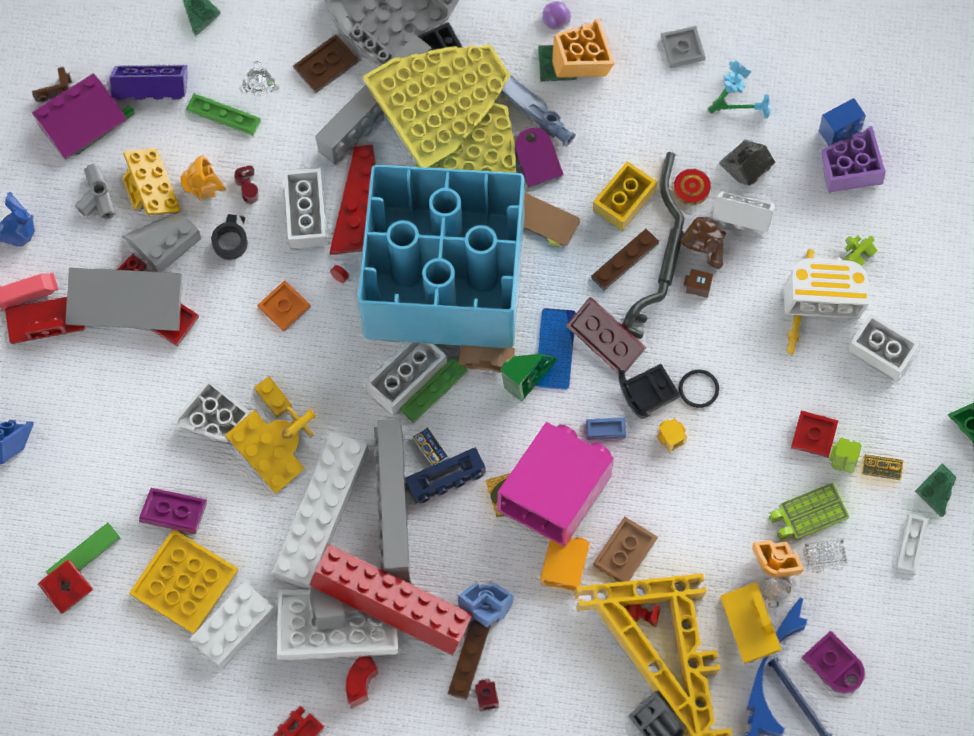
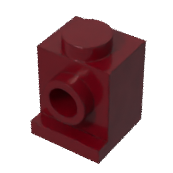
M490 679L479 680V684L475 685L479 712L499 708L495 681L490 682ZM489 690L490 694L485 696L483 691Z

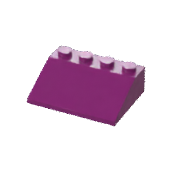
M94 73L32 112L38 126L65 160L127 121L118 105Z

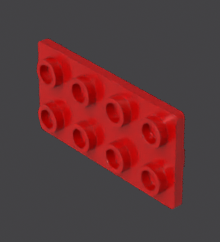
M67 297L5 309L11 344L84 331L85 326L65 324Z

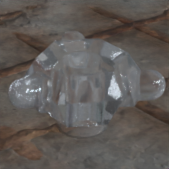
M260 61L254 62L253 68L249 69L242 81L243 84L239 87L240 92H251L252 95L257 97L266 95L269 92L277 93L280 91V86L275 83L276 81L270 73L262 68Z
M765 578L761 583L760 591L763 593L770 616H774L777 608L783 606L791 595V588L796 585L794 578Z

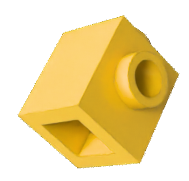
M675 418L672 420L667 419L659 425L657 438L661 445L665 444L669 452L687 442L686 429Z

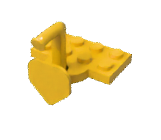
M288 406L285 409L293 419L291 423L284 420H274L268 424L253 410L225 434V437L275 494L305 469L293 453L298 447V431L300 429L310 438L314 436L306 425L316 418L315 413L311 409H308L300 418Z

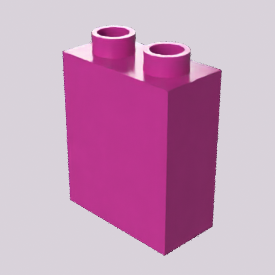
M545 422L499 489L497 511L565 547L612 477L614 457L611 456V452L604 445L593 442L590 445L578 439L577 434L570 427L563 424L556 427Z

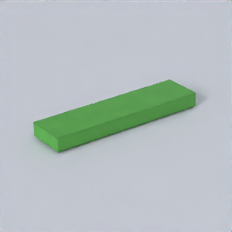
M195 93L186 107L187 112L254 136L261 122V118Z
M453 357L400 408V411L412 423H415L468 372L467 368L458 364L459 361Z
M107 522L45 572L49 575L68 559L80 571L121 538Z

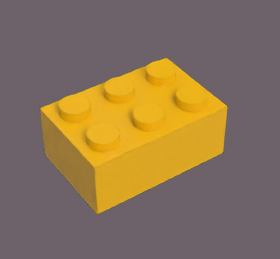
M626 161L593 201V211L623 232L656 192L657 181Z

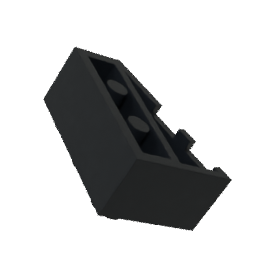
M449 22L417 36L431 47V51L456 46L457 48H463Z

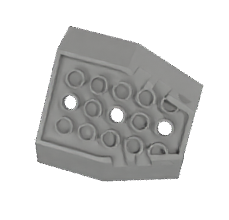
M325 0L345 37L381 66L387 63L414 35L419 36L443 25L449 19L459 0ZM382 5L389 6V9L386 11H382L379 8ZM407 27H413L415 31L412 33H407L405 29Z

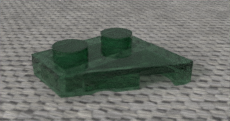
M942 463L915 490L941 518L946 514V507L952 494L951 490L955 484L956 476Z

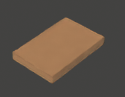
M624 516L594 561L593 566L618 582L630 581L658 537Z

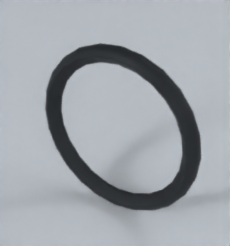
M692 370L682 377L679 383V393L683 401L688 405L703 408L711 405L717 399L719 383L715 376L706 370ZM701 373L713 380L715 394L710 401L696 404L685 397L683 383L690 375Z

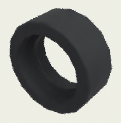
M222 223L214 229L211 236L213 250L222 259H237L244 254L248 246L246 232L237 223ZM227 232L237 233L241 240L240 244L231 250L222 249L218 242L219 238Z

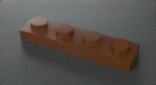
M647 229L643 230L593 273L591 279L605 291L659 244V240Z
M477 620L470 623L448 695L464 700L468 699L491 625L486 627Z

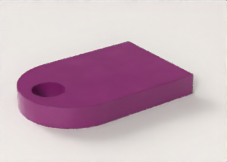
M528 128L518 135L515 142V152L528 188L564 175L552 140L544 130ZM526 134H534L536 140L532 143L527 142L525 139Z
M831 630L802 656L804 662L832 690L838 693H852L861 686L864 680L865 669L862 662ZM854 676L857 679V683L849 685L846 682V677Z

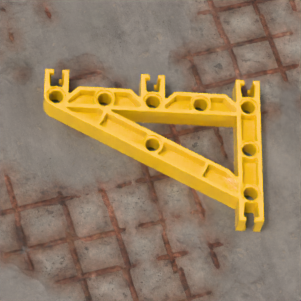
M703 573L576 587L574 596L575 599H578L577 611H597L651 689L662 694L680 720L688 727L685 736H732L731 728L709 730L715 721L708 681L704 676L716 675L720 670V665L703 666V660L710 659V661H714L718 658L717 650L695 652L701 642L694 602L690 599L703 598L706 594V587L690 589L689 584L697 583L699 585L704 582ZM675 585H680L683 591H677ZM636 589L643 590L645 595H638ZM598 593L604 594L605 597H606V599H605V600L599 599V598L597 597V594H598ZM579 595H590L591 600L583 602L582 599H579ZM669 602L684 690L623 606ZM681 623L688 624L690 629H683ZM689 661L694 662V663L696 664L697 668H695V669L691 668V667L688 665V662H689ZM649 666H655L658 672H651ZM695 700L701 701L703 708L697 707Z

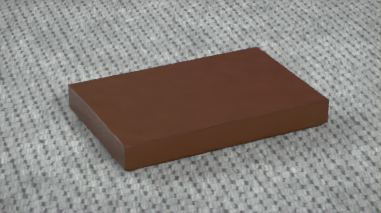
M335 34L295 63L293 68L311 89L317 93L357 64L359 59Z

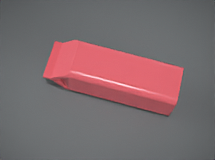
M41 273L1 286L0 309L3 311L6 308L50 296L54 291L59 290L54 273Z

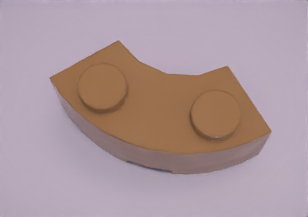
M461 346L458 364L471 370L482 369L501 373L503 363L506 360H511L514 356L515 348Z

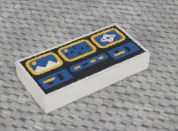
M428 426L412 436L413 441L431 466L449 459L448 454Z

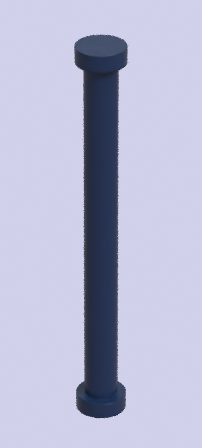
M776 657L767 663L768 666L774 669L819 735L832 736L831 733L828 734L779 664L780 660Z

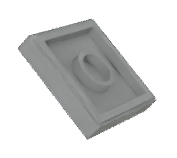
M696 26L661 33V40L670 68L705 60L706 57Z

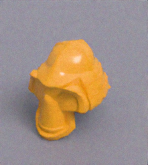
M202 155L198 156L180 176L184 191L194 194L200 201L215 197L216 191L223 192L226 190L223 183L214 174L207 157Z

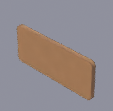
M524 192V228L546 239L549 238L561 246H567L580 224V218Z

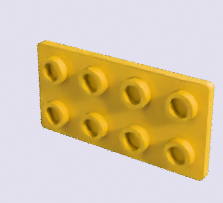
M157 149L124 151L123 155L128 165V170L122 177L133 209H141L144 206L147 215L179 213L181 210Z
M757 582L720 596L744 664L782 650Z

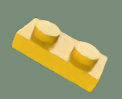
M270 376L254 386L255 391L276 418L286 412V407L292 408L290 401Z

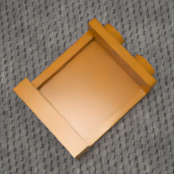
M580 537L570 538L567 545L563 547L550 540L540 584L575 591L576 587L581 585L590 542H586V539Z

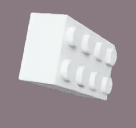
M321 168L284 171L287 232L290 249L328 246Z
M407 342L365 382L366 391L394 416L413 395L447 364V356L434 344Z
M244 581L190 638V641L218 669L222 670L276 613L275 609Z

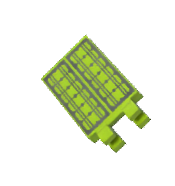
M833 482L780 503V509L770 512L771 515H769L772 524L784 519L787 527L778 530L777 535L780 541L790 536H794L796 541L845 521L850 517Z

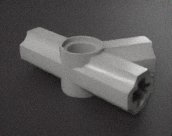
M99 164L88 165L84 172L90 190L77 202L75 208L86 217L97 208L101 219L113 218L116 215V211ZM99 190H104L102 193H96Z

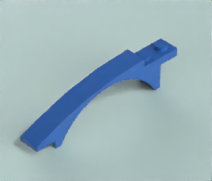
M804 598L797 600L778 628L776 635L779 644L787 637L805 630L807 619L800 618ZM769 656L763 658L754 680L746 710L753 711L754 713H749L747 724L751 725L750 732H745V736H758V733L768 736H783L784 728L772 715L763 693V670Z

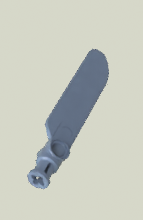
M510 76L501 93L539 124V129L544 130L549 136L557 137L563 142L562 144L565 147L574 140L576 134L564 127L558 113L548 111L545 102L513 76Z

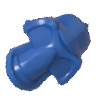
M8 192L5 205L11 213L0 222V241L16 247H22L31 241L34 234V216L27 212L28 209L20 204L12 192Z

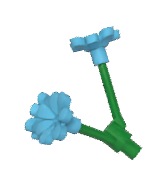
M730 61L729 69L732 72L724 76L726 81L724 83L725 89L712 102V105L707 108L708 111L712 114L721 109L755 108V110H762L764 118L768 119L770 114L768 94L764 95L762 103H755V105L727 104L725 97L732 92H743L746 83L741 80L747 78L751 73L744 66H740L738 61Z

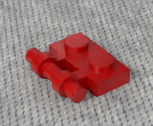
M299 706L289 714L290 717L283 724L277 727L278 730L273 736H318L325 729V726L310 713L305 719L302 718L301 715L306 710ZM295 722L299 723V726L293 732L289 730Z

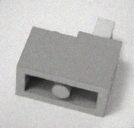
M310 587V603L317 631L344 627L346 621L358 618V609L342 604V601Z

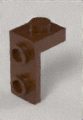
M65 67L57 68L60 84L33 90L32 95L35 102H45L70 88L69 84L72 83L70 72L66 73Z

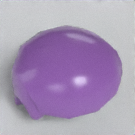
M559 1L550 2L543 9L542 19L550 28H563L567 22H570L571 13L564 3Z

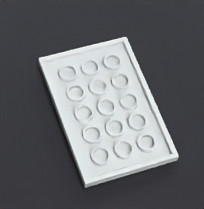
M310 589L278 591L277 660L398 654L397 628L359 610L358 618L346 621L344 627L317 631L310 603Z

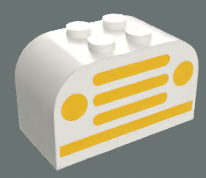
M822 257L803 259L795 265L784 285L785 315L860 319L869 305L867 273L861 265L853 261H846L840 258L829 260Z

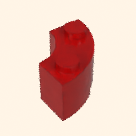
M360 656L348 672L346 695L350 708L369 700L367 694L368 685L379 674L372 656Z

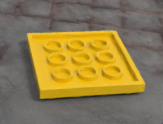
M172 530L130 590L129 595L194 635L209 616L239 569L177 530Z

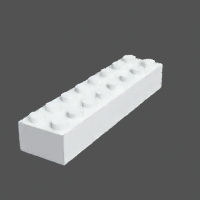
M331 431L272 573L275 579L303 589H310L309 583L328 545L332 542L369 453L368 444Z

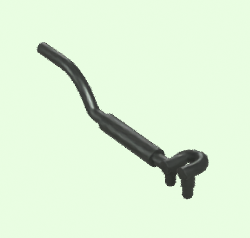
M673 152L666 153L659 183L661 197L668 211L674 217L675 223L674 227L670 230L658 278V292L635 302L626 313L625 319L621 324L638 339H642L644 333L631 327L633 321L638 320L645 323L648 317L641 314L640 311L648 305L661 302L665 298L668 287L672 284L682 243L680 239L684 234L682 231L684 225L683 214L675 205L669 191V179L675 159V153Z

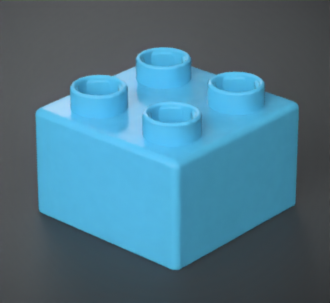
M375 165L372 167L358 291L363 336L366 339L508 349L514 346L525 220L524 176L522 174Z

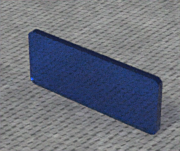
M550 308L542 310L538 354L554 356L558 360L536 384V387L569 389L574 333L566 325L576 314L573 310Z

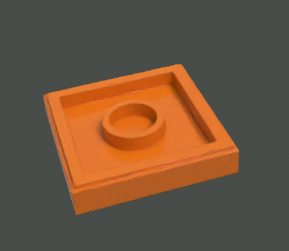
M284 280L257 307L285 332L311 308V305Z

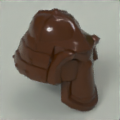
M709 217L695 218L680 239L682 245L693 251L708 254L707 263L716 269L722 268L723 239L727 233L721 231L717 223Z

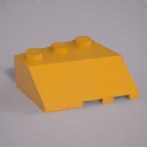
M600 19L554 35L552 63L557 77L607 76L615 63Z

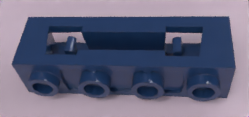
M474 447L405 477V484L414 503L422 504L429 501L432 496H441L447 493L448 489L462 487L471 479H480L486 473V467L477 448ZM462 465V470L433 482L432 486H429V481L458 469V466Z

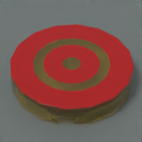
M686 169L676 176L674 193L682 203L697 205L704 202L710 194L711 182L703 171Z

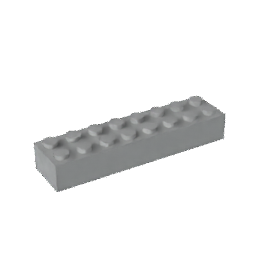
M414 35L390 60L397 57H409L412 54H424L431 51V47ZM366 84L315 135L318 152L334 165L338 161H342L347 152L357 146L360 138L363 135L366 136L371 131V127L375 123H379L385 114Z
M401 419L377 420L378 427H374L377 462L376 484L379 512L378 527L380 531L379 547L381 551L380 567L382 570L400 579L409 580L410 566Z

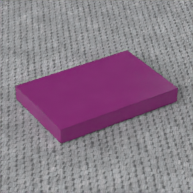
M150 488L139 517V522L196 534L207 505V500Z

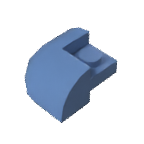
M475 583L458 595L459 608L472 613L470 622L477 620L488 627L494 621L500 622L506 616L512 606L514 596L494 583L491 585H478V583Z

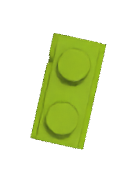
M840 438L838 444L834 443L829 460L832 461V468L843 469L845 472L853 473L862 448L861 443L850 442V440Z

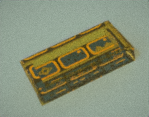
M865 454L862 475L901 480L904 460Z

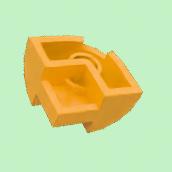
M772 540L753 543L752 550L758 564L767 575L782 578L800 575L803 572L804 568L797 553H792L788 542L773 544Z

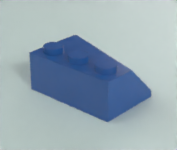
M16 420L0 423V464H4L24 450L34 425L33 421H27L26 424H16Z

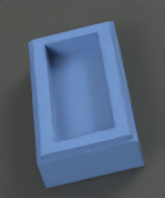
M625 418L586 419L587 440L626 438Z

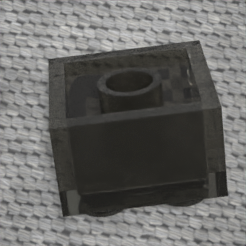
M744 140L719 162L720 166L736 181L748 186L754 184L763 173L768 172L771 166L776 163L766 145L749 140Z

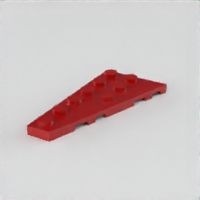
M373 144L354 147L330 247V255L363 251L371 169L375 166Z

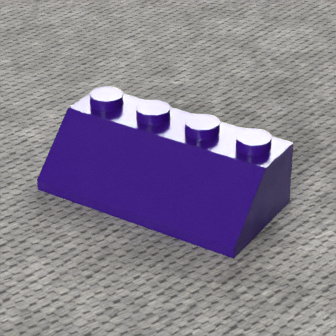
M188 65L114 66L110 75L111 97L117 100H126L127 98H135L136 100L153 98L161 100L164 97H171L174 100L182 99L187 92Z

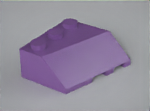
M872 126L866 128L861 133L853 134L851 138L845 141H839L822 149L823 172L828 193L884 183L886 171Z

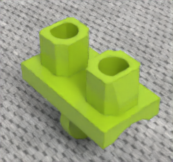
M859 236L855 238L847 237L845 240L847 246L844 249L847 252L851 249L852 251L843 260L853 261L861 266L864 265L865 261L860 254L864 252L868 258L873 256L878 251L872 243L875 239L870 236L868 239L865 238L858 243L861 240Z

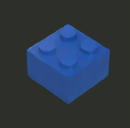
M852 98L822 114L819 133L828 146L839 141H845L851 138L853 134L862 132L866 114L857 101Z

